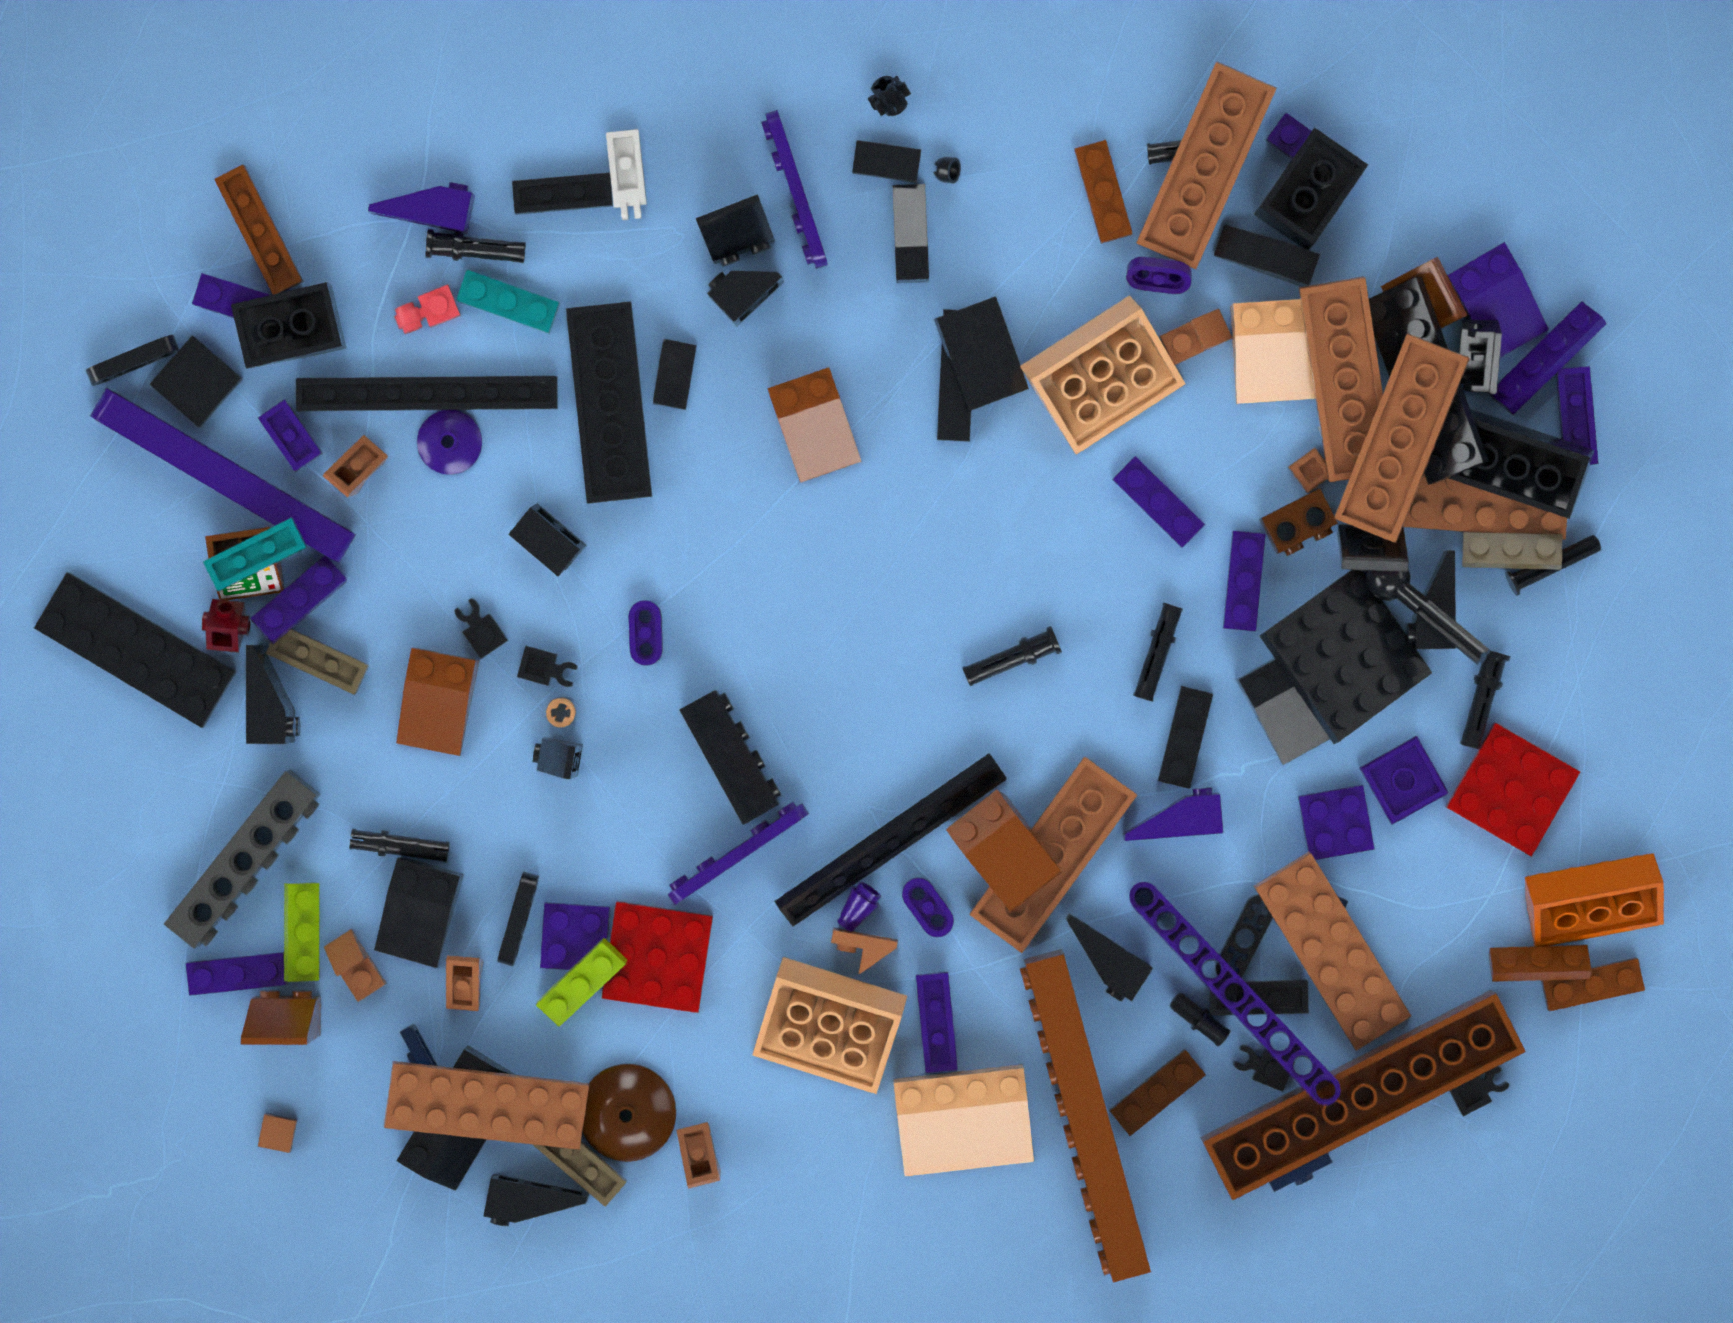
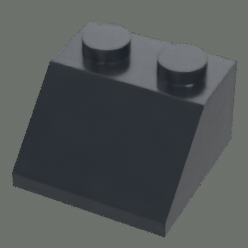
M730 271L727 275L721 272L708 284L711 290L707 294L737 327L784 283V280L778 272Z

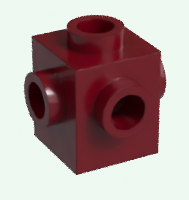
M212 599L209 612L204 611L202 617V631H205L206 649L239 653L243 635H249L251 617L245 615V602Z

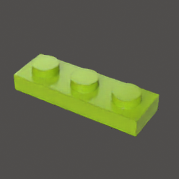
M316 882L284 883V981L286 982L319 981V883Z
M603 938L537 1001L536 1006L560 1027L626 965L627 959Z

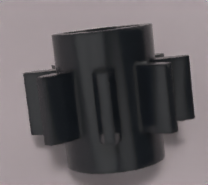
M883 76L873 83L870 89L874 95L868 97V101L872 108L879 112L880 116L884 114L896 116L905 110L908 104L905 97L909 96L911 92L905 82H901L898 76L894 78Z

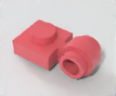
M447 284L418 296L421 308L415 307L413 302L396 308L395 312L397 315L394 318L398 328L403 329L404 334L422 328L421 321L424 318L427 319L430 328L457 318L461 314Z

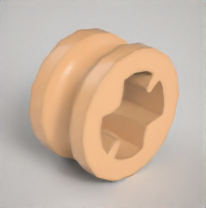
M564 697L552 700L546 710L548 721L558 728L570 725L576 714L574 704ZM561 703L567 706L565 710L570 709V716H565L563 721L555 720L557 715L552 716V709H557Z

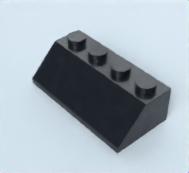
M1470 409L1489 461L1448 479L1570 519L1595 450Z
M714 690L679 709L741 823L744 825L779 805L777 797L781 796V793L773 778L767 781L761 769L766 766L758 751L751 752L745 741L750 737L741 721L735 724L729 712L734 710L726 693L719 695L718 691Z
M469 1045L463 1050L453 1068L516 1075ZM414 1131L396 1161L423 1178L456 1191L487 1139Z

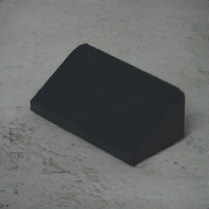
M663 339L653 397L654 405L686 410L697 345Z

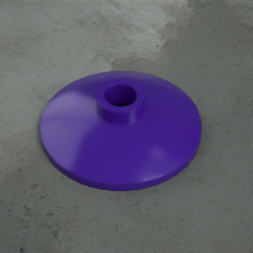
M442 410L429 416L421 425L417 436V449L423 462L435 472L446 475L459 474L469 469L477 461L482 449V435L475 421L467 414L457 410ZM450 435L454 439V444L450 448H445L442 440L445 436Z

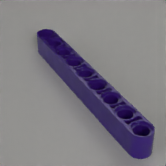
M108 388L105 389L90 414V417L274 526L293 518L305 543L340 563L356 536L355 533Z
M1148 882L1135 884L1130 890L1129 898L1131 906L1317 1104L1328 1106L1335 1103L1341 1091L1337 1079L1154 885ZM1140 890H1149L1154 895L1152 903L1148 906H1140L1136 903L1135 896ZM1169 913L1175 917L1176 924L1172 929L1163 930L1158 926L1157 921L1162 914ZM1186 937H1192L1199 943L1197 951L1193 954H1185L1180 949V942ZM1208 961L1217 962L1221 966V973L1215 978L1206 977L1202 972L1204 964ZM1231 985L1240 986L1244 991L1243 998L1238 1002L1227 1000L1225 997L1227 987ZM1261 1009L1264 1011L1267 1017L1266 1022L1257 1027L1251 1025L1247 1019L1251 1010ZM1283 1033L1288 1037L1289 1046L1285 1050L1278 1051L1272 1048L1270 1039L1274 1034ZM1299 1057H1305L1311 1061L1312 1070L1306 1075H1300L1293 1069V1062ZM1327 1081L1333 1084L1335 1088L1333 1097L1321 1099L1317 1095L1316 1086L1320 1082Z

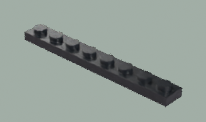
M558 376L296 378V411L558 409Z
M988 753L774 902L794 927L1007 780V777L991 754Z

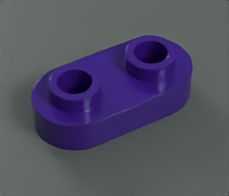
M1136 257L1127 265L1126 280L1131 287L1138 290L1182 294L1191 286L1192 271L1187 264L1180 261Z
M643 600L635 603L629 611V647L632 659L640 665L648 666L655 664L663 653L662 614L660 608L655 603ZM644 610L649 611L652 615L648 623H643L639 618L640 613ZM644 643H649L653 647L652 653L648 656L643 655L641 652V646Z
M920 877L910 879L902 890L904 903L928 935L932 937L947 935L954 924L952 912L928 880ZM915 888H922L924 890L925 896L922 899L917 900L913 898L912 891ZM940 914L944 918L943 924L934 926L931 923L932 916Z

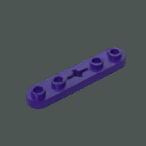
M778 110L766 113L767 120L762 121L761 124L766 140L773 139L777 149L771 155L777 172L784 171L797 213L791 216L797 234L804 232L807 245L802 246L807 264L814 263L816 269L827 266L828 262Z
M792 801L777 812L780 818L769 825L767 820H764L750 830L753 836L716 861L711 856L696 866L699 873L690 879L683 875L671 883L669 886L672 891L667 895L673 904L676 905L806 817L809 812L803 803L796 806Z

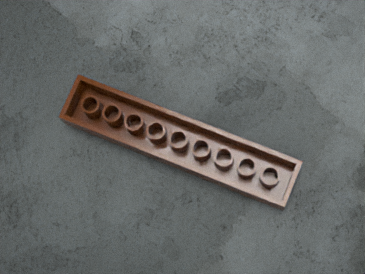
M1062 949L1024 959L1026 967L1020 968L1025 989H1032L1034 999L1028 1001L1034 1022L1041 1021L1043 1030L1037 1031L1043 1054L1050 1053L1051 1062H1047L1046 1067L1051 1084H1058L1060 1093L1054 1094L1060 1117L1067 1116L1069 1124L1063 1126L1069 1149L1075 1147L1078 1155L1071 1158L1077 1179H1084L1086 1187L1081 1188L1080 1191L1086 1212L1093 1211L1095 1219L1089 1220L1095 1244L1102 1243L1103 1250L1097 1251L1104 1276L1110 1274L1114 1283L1150 1273L1149 1262Z
M1489 990L1330 1071L1339 1082L1341 1089L1339 1098L1335 1103L1328 1106L1319 1105L1301 1087H1298L1200 1138L1231 1199L1235 1200L1526 1051L1497 994ZM1322 1081L1316 1086V1093L1321 1099H1330L1335 1094V1088L1330 1082Z

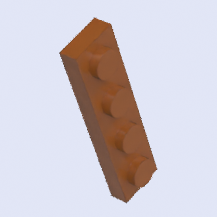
M242 164L215 178L214 180L273 295L282 293L303 283L304 281L245 165Z

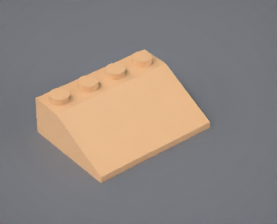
M1130 295L1020 366L1076 455L1185 385L1183 378L1142 308Z
M1300 299L1233 303L1230 306L1236 404L1316 399Z
M783 957L752 1055L877 1094L902 1018L907 995Z
M1023 1064L905 1077L893 1080L905 1176L1034 1162Z

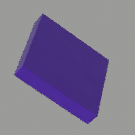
M1417 736L1359 767L1391 825L1449 793Z

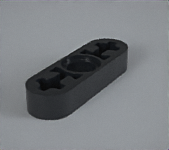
M168 335L93 365L85 371L91 385L95 386L173 355L179 351L174 335Z
M524 871L521 876L497 960L499 963L514 966L538 886L540 877L538 875Z
M1259 894L1251 896L1246 901L1219 954L1228 963L1234 955L1231 952H1227L1230 946L1240 953L1247 954L1245 960L1238 956L1235 962V966L1238 968L1237 974L1241 978L1273 919L1269 910L1266 916L1260 915L1256 921V924L1262 925L1259 931L1250 924L1242 923L1245 917L1250 921L1255 914V911L1251 909L1252 904H1260L1262 901ZM1242 929H1248L1254 935L1253 944L1247 948L1239 947L1235 940L1236 934ZM1215 962V972L1219 976L1221 966Z

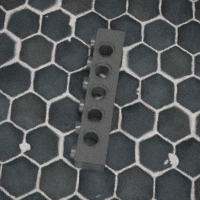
M291 770L285 771L165 921L164 925L192 948H197L201 944L207 946L218 933L214 928L222 918L227 921L238 908V905L234 902L241 893L248 895L259 880L255 876L261 868L269 869L278 858L279 854L275 851L282 842L288 844L298 833L299 829L296 827V824L303 816L308 819L317 809L319 803L316 799L320 796V793ZM282 801L289 802L293 807V814L289 819H284L278 814V805ZM262 826L268 827L273 833V839L268 845L261 843L257 836L258 830ZM241 852H246L252 857L253 863L249 870L240 868L237 863V857ZM221 877L227 878L232 884V891L229 895H223L217 889V882ZM200 903L209 905L212 910L211 918L208 921L200 919L197 915V907Z

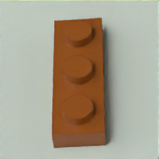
M1103 140L1075 148L1074 152L1100 243L1103 244L1131 236L1133 233L1107 141Z
M1588 945L1489 948L1488 956L1492 982L1591 978L1592 970Z
M1638 958L1591 967L1590 979L1541 980L1547 1010L1554 1011L1645 991Z

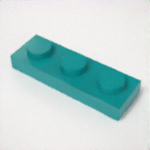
M466 270L456 299L458 302L546 333H550L560 305L558 301L470 270Z
M290 518L203 561L216 590L221 591L308 547L294 519Z

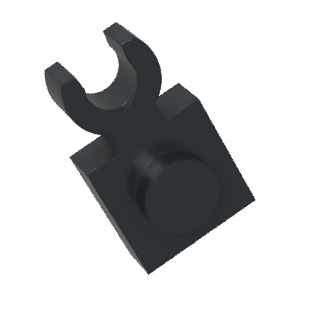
M471 598L468 600L473 607L471 615L465 616L459 608H456L454 612L460 621L467 622L470 626L462 633L480 659H482L509 640L491 614L481 618L479 615L480 605L475 599Z
M525 646L517 677L547 686L550 685L551 678L553 677L562 686L571 687L574 682L565 680L563 671L567 668L577 670L578 665L572 662H565L560 665L555 664L558 654Z
M1240 1045L1239 1049L1249 1054V1060L1243 1064L1234 1061V1067L1241 1071L1255 1070L1252 1080L1283 1092L1290 1076L1265 1048L1259 1057L1251 1047Z
M1499 1066L1487 1071L1484 1078L1480 1079L1478 1076L1449 1091L1463 1117L1492 1102L1488 1095L1489 1092H1503L1508 1089L1510 1085L1507 1081L1499 1085L1493 1083V1076L1502 1071Z

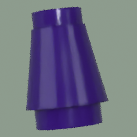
M859 882L857 887L853 886L837 922L846 930L853 932L879 906L880 893L864 882Z

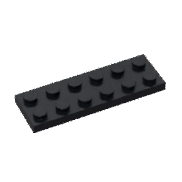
M1415 277L1369 298L1374 336L1389 378L1406 334H1411L1448 349L1422 277ZM1461 382L1428 462V471L1424 473L1428 485L1436 484L1489 461Z
M632 302L566 308L587 504L653 497Z
M66 572L34 627L37 631L201 728H204L236 674L235 670L70 572Z

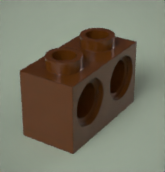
M1317 489L1259 519L1276 554L1284 551L1286 556L1303 549L1302 542L1312 536L1315 541L1329 536L1333 533L1331 527L1338 524L1321 489ZM1312 507L1318 508L1323 514V520L1318 526H1312L1306 520V513ZM1282 522H1287L1293 527L1294 534L1289 541H1283L1277 535V527Z

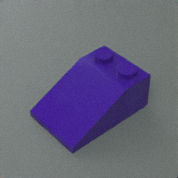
M1505 242L1447 275L1467 313V316H1465L1466 320H1498L1502 332L1500 358L1549 330L1524 275Z

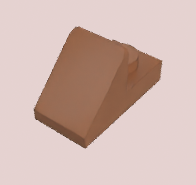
M1219 309L1199 316L1159 336L1174 365L1232 339Z
M363 435L323 474V477L346 497L354 496L359 493L365 481L385 463L388 455Z
M834 928L831 943L837 944V950L856 953V948L863 949L858 973L861 974L897 948L898 940Z
M352 929L324 946L336 976L341 975L357 1002L387 984Z
M447 955L446 1009L479 1011L482 959Z
M708 1122L676 1130L688 1189L720 1181L721 1169L715 1154Z

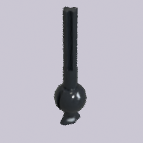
M1409 568L1408 572L1363 570L1367 573V586L1374 597L1382 601L1398 599L1475 664L1478 665L1480 662L1485 661L1486 656L1490 653V649L1410 584Z

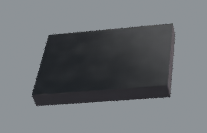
M996 296L934 319L966 411L974 410L1029 389Z

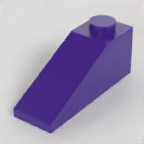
M449 182L448 187L437 186L369 204L368 212L373 215L467 234L475 195L472 192H468L469 186Z
M201 273L192 305L234 318L231 304L269 296V294Z
M1212 787L1192 789L1193 795L1183 796L1123 833V839L1125 841L1221 834L1223 833L1220 794L1212 793Z

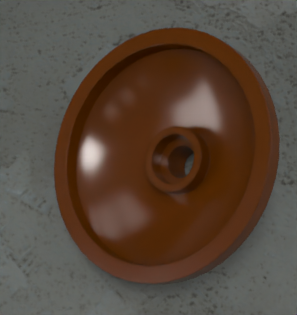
M618 1064L601 1071L588 1083L589 1090L582 1132L589 1144L599 1153L617 1161H638L653 1155L668 1141L676 1122V1103L670 1087L656 1072L637 1064ZM622 1110H629L632 1113V1119L629 1121L622 1120L620 1117Z

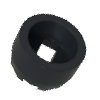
M942 157L934 163L937 166V171H933V174L939 181L951 184L958 181L961 172V164L958 158Z

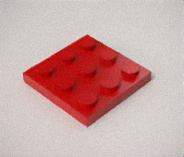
M1493 723L1481 744V748L1478 749L1445 807L1532 857L1578 778L1580 771L1501 725Z
M617 901L610 944L627 959V962L604 984L602 999L699 1013L713 915Z

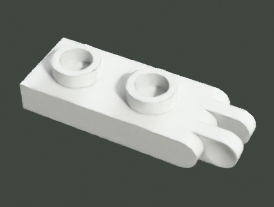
M639 130L607 132L606 140L614 208H621L622 220H629V206L634 207L635 219L642 218L641 205H647Z

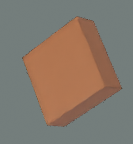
M1316 448L1310 450L1288 467L1306 493H1309L1328 479L1325 460Z
M267 1113L264 1114L258 1147L290 1153L297 1120Z

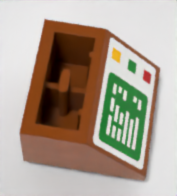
M272 527L205 536L208 559ZM281 561L221 591H217L219 600H235L281 593L285 589Z

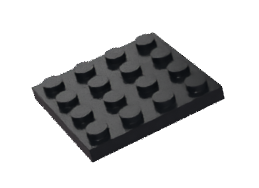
M1350 570L1260 635L1262 641L1333 744L1343 740L1432 674V671L1419 652L1414 649V645L1407 642V635L1384 601L1374 597L1370 592L1366 582V575L1362 570Z

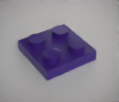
M1363 785L1298 796L1307 851L1312 854L1315 860L1375 850Z
M545 902L540 968L570 970L603 938L608 941L610 907Z

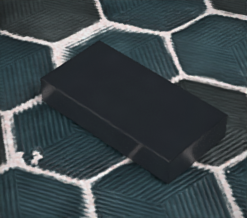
M857 140L852 174L917 183L921 149Z

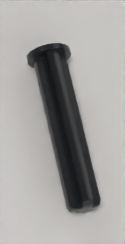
M1595 535L1589 536L1563 549L1562 569L1599 552L1601 545ZM1521 569L1513 574L1507 571L1505 576L1513 593L1518 596L1521 589L1560 570Z

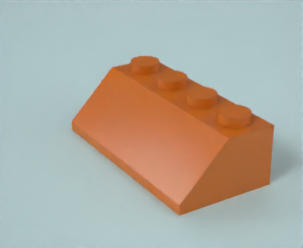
M1654 853L1525 877V899L1534 946H1550L1664 925V882Z

